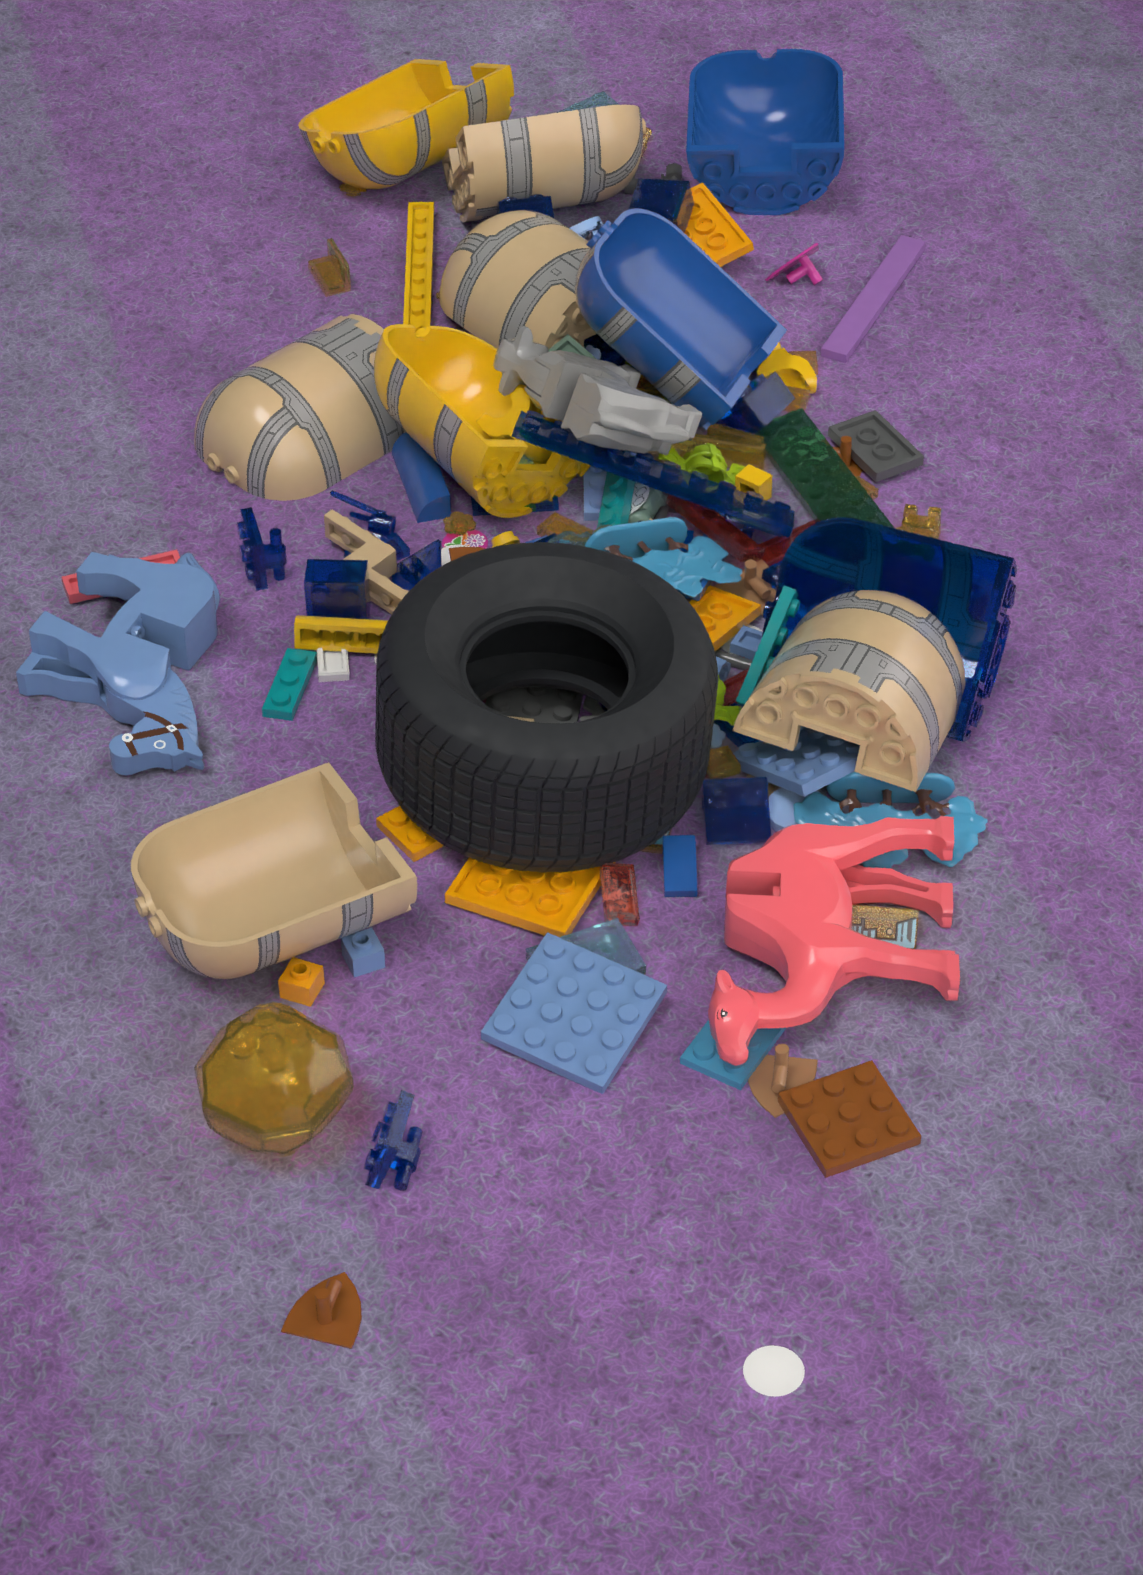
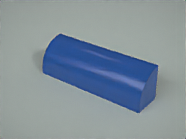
M407 432L403 433L393 445L392 456L417 523L451 517L450 493L438 463Z

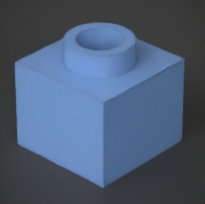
M373 928L341 938L342 956L353 977L385 968L384 948Z

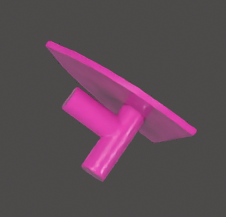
M815 243L788 261L765 280L768 281L800 263L801 266L785 275L790 284H793L806 274L813 285L821 282L823 279L809 256L819 250L818 243Z

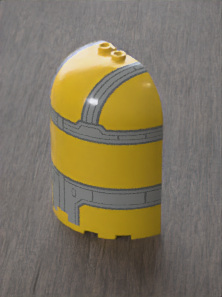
M414 59L312 111L301 119L298 126L314 158L328 173L338 180L362 189L391 187L438 163L443 159L448 149L457 148L456 136L463 126L508 120L512 111L510 98L514 96L511 67L505 64L476 63L470 66L474 82L464 86L452 84L446 61Z
M405 324L390 325L383 330L374 359V381L382 405L388 414L488 513L501 518H514L535 511L536 505L547 499L553 502L568 490L567 484L577 474L582 477L603 449L601 446L577 439L573 433L561 428L562 420L545 417L541 410L540 425L553 432L556 446L550 457L545 461L535 462L524 456L528 446L523 441L492 439L476 423L484 413L493 418H501L508 414L512 407L510 396H504L498 391L502 372L493 367L497 348L469 333L443 326L422 327L416 333V328L413 325ZM519 384V386L522 387L524 390H525V387H527V386H525V385H520V384Z

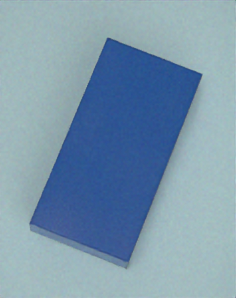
M664 835L662 841L664 897H697L695 835Z

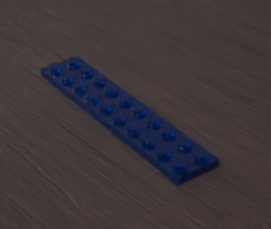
M528 410L527 413L521 411L512 433L514 438L743 520L752 525L763 527V529L772 530V532L788 538L793 530L795 511L791 510V507L786 503L780 501L772 503L763 500L764 497L753 491L741 492L736 490V486L729 482L720 481L717 483L711 481L704 473L698 471L690 473L681 470L680 465L671 461L659 462L654 460V457L649 453L642 454L628 450L611 449L577 439L573 433L562 429V421H555L554 423L543 419V415L535 411Z

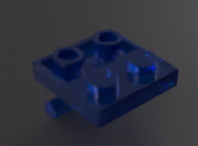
M252 507L240 509L241 521L237 522L239 539L243 540L242 545H239V552L242 563L247 562L245 563L247 580H253L256 591L268 589L266 570L273 569V576L277 581L285 579L287 555L286 546L282 543L281 530L278 528L271 529L269 531L270 544H263Z
M767 777L704 780L701 804L702 810H704L706 845L766 842L771 837Z
M401 1090L395 1103L388 1102L382 1122L379 1121L372 1136L371 1141L375 1142L374 1149H370L363 1169L369 1171L365 1185L379 1189L389 1168L397 1170L393 1186L401 1191L407 1189L411 1173L416 1171L421 1154L419 1144L423 1133L419 1127L413 1126L409 1128L406 1141L402 1140L414 1094Z

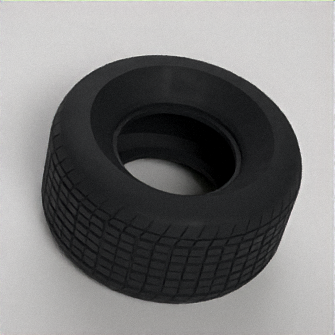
M548 542L501 545L464 555L444 564L420 580L397 605L382 634L376 659L375 746L382 775L393 797L417 826L444 846L477 861L519 871L568 872L590 869L622 860L645 849L670 831L691 807L702 787L709 766L718 690V667L714 647L699 615L680 592L654 572L621 556L585 546ZM547 687L584 694L597 700L608 710L597 717L579 722L539 723L508 717L494 711L482 701L493 694L508 689Z

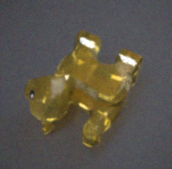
M905 504L904 518L901 526L891 532L890 540L899 549L903 550L906 556L909 555L915 540L926 543L927 550L934 552L941 534L942 509L929 507L928 515L921 516L917 514L918 507L916 505Z

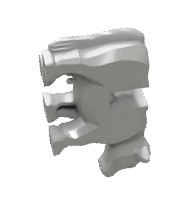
M526 326L520 327L516 337L513 339H503L496 351L493 367L502 372L498 391L505 396L513 392L519 384L527 386L525 391L535 407L542 410L545 417L562 420L561 428L573 433L579 440L611 449L628 450L642 454L648 451H657L668 455L672 444L687 441L690 437L694 438L702 412L689 404L675 406L664 399L636 389L640 379V372L630 365L619 367L611 362L597 360L568 351L557 350L549 352L547 346L533 342L532 332Z

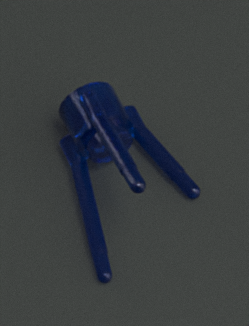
M336 491L330 492L332 497L371 513V516L351 511L349 515L350 517L368 522V531L373 532V536L381 541L383 538H392L396 527V516L388 515L387 511L373 508Z

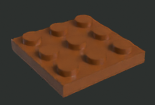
M873 1060L778 1093L779 1105L825 1178L921 1144V1134Z

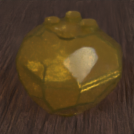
M275 1002L259 1004L220 1028L194 1067L202 1112L209 1128L221 1137L253 1152L279 1157H287L294 1154L300 1147L320 1134L338 1114L354 1087L353 1076L342 1037L296 1009Z

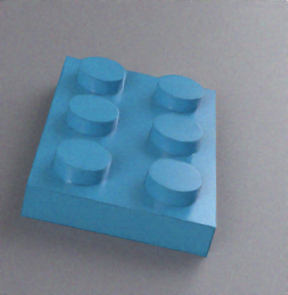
M708 1020L681 1055L680 1064L741 1090L786 1028L757 1029L747 1048L748 1060L741 1065L734 1066L720 1059L716 1042L711 1035Z

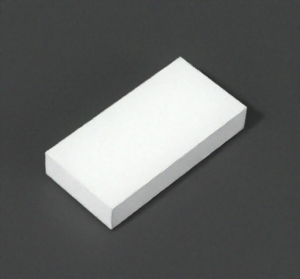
M318 648L319 682L349 680L347 650L341 649V652L323 651V648Z

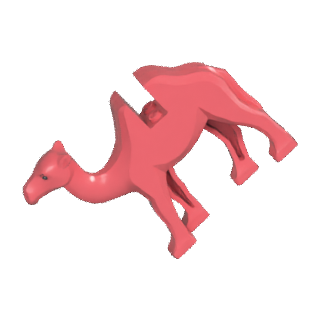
M940 816L937 819H899L887 817L874 823L858 826H835L813 823L790 825L775 832L761 848L740 856L729 863L726 884L724 942L730 949L774 967L784 978L786 985L781 990L773 993L754 992L734 984L731 976L725 970L718 971L715 989L709 1004L708 1018L711 1035L716 1042L720 1059L734 1066L745 1063L748 1060V1045L757 1029L789 1028L808 1023L821 1014L835 991L852 980L865 976L921 982L935 987L946 1001L958 1000L960 967L959 954H955V951L909 949L868 937L852 930V905L865 903L894 904L923 911L931 916L941 928H951L953 883H929L906 876L891 868H871L858 864L875 856L901 849H927L942 861H952L954 817Z

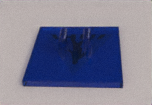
M437 539L397 563V572L392 575V582L402 589L410 591L420 580L441 567V541Z

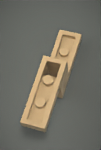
M333 509L324 515L325 537L351 553L341 560L342 582L392 614L400 601L409 592L389 580V577L397 572L396 550L391 545L373 536L368 530H364L351 522L349 518L342 516Z

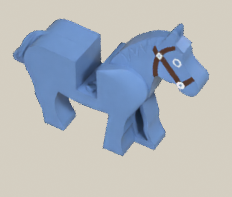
M91 552L76 571L79 593L103 597H118L125 600L126 603L110 621L102 637H96L44 611L29 629L32 653L16 671L19 693L25 696L48 695L65 701L95 704L102 707L115 720L133 725L132 732L117 735L109 743L111 765L118 774L125 776L133 775L155 767L172 769L175 772L186 765L203 770V754L198 748V728L193 704L186 687L177 674L171 670V665L189 671L215 641L218 633L216 611L220 601L216 583L209 573L199 565L192 553H184L175 564H162L139 558H119L111 554L107 556Z

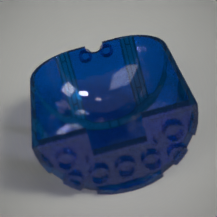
M849 517L826 519L811 525L795 538L783 557L780 570L775 571L771 588L776 590V595L773 602L767 601L765 604L763 619L766 620L762 637L784 585L795 589L798 594L797 599L800 600L795 617L789 616L785 628L788 629V634L785 642L808 612L827 599L843 593L859 590L886 591L918 603L931 612L945 626L960 652L965 672V688L956 720L946 737L965 742L971 737L972 733L968 729L970 726L977 727L983 715L984 705L981 704L982 699L990 698L1002 661L1011 624L1009 615L1006 612L1007 608L1012 609L1016 595V585L1011 580V576L1015 577L1017 574L1016 561L1012 557ZM777 645L773 657L777 656L782 648L781 646Z

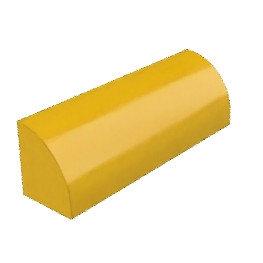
M296 615L294 621L295 649L317 650L318 648H323V651L340 652L341 649H346L347 652L377 654L388 620Z

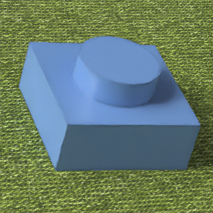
M743 625L730 642V653L753 660L763 632Z

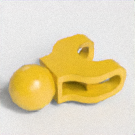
M780 342L758 366V380L755 393L766 406L778 403L776 398L781 387L795 388L803 396L816 392L817 376L810 363L800 356L789 354L785 348H781Z
M518 385L509 394L512 400V407L508 414L501 418H493L484 413L476 423L492 439L523 441L528 446L524 453L525 457L535 462L545 461L550 457L556 446L555 436L550 429L540 425L541 410L535 407L526 391Z

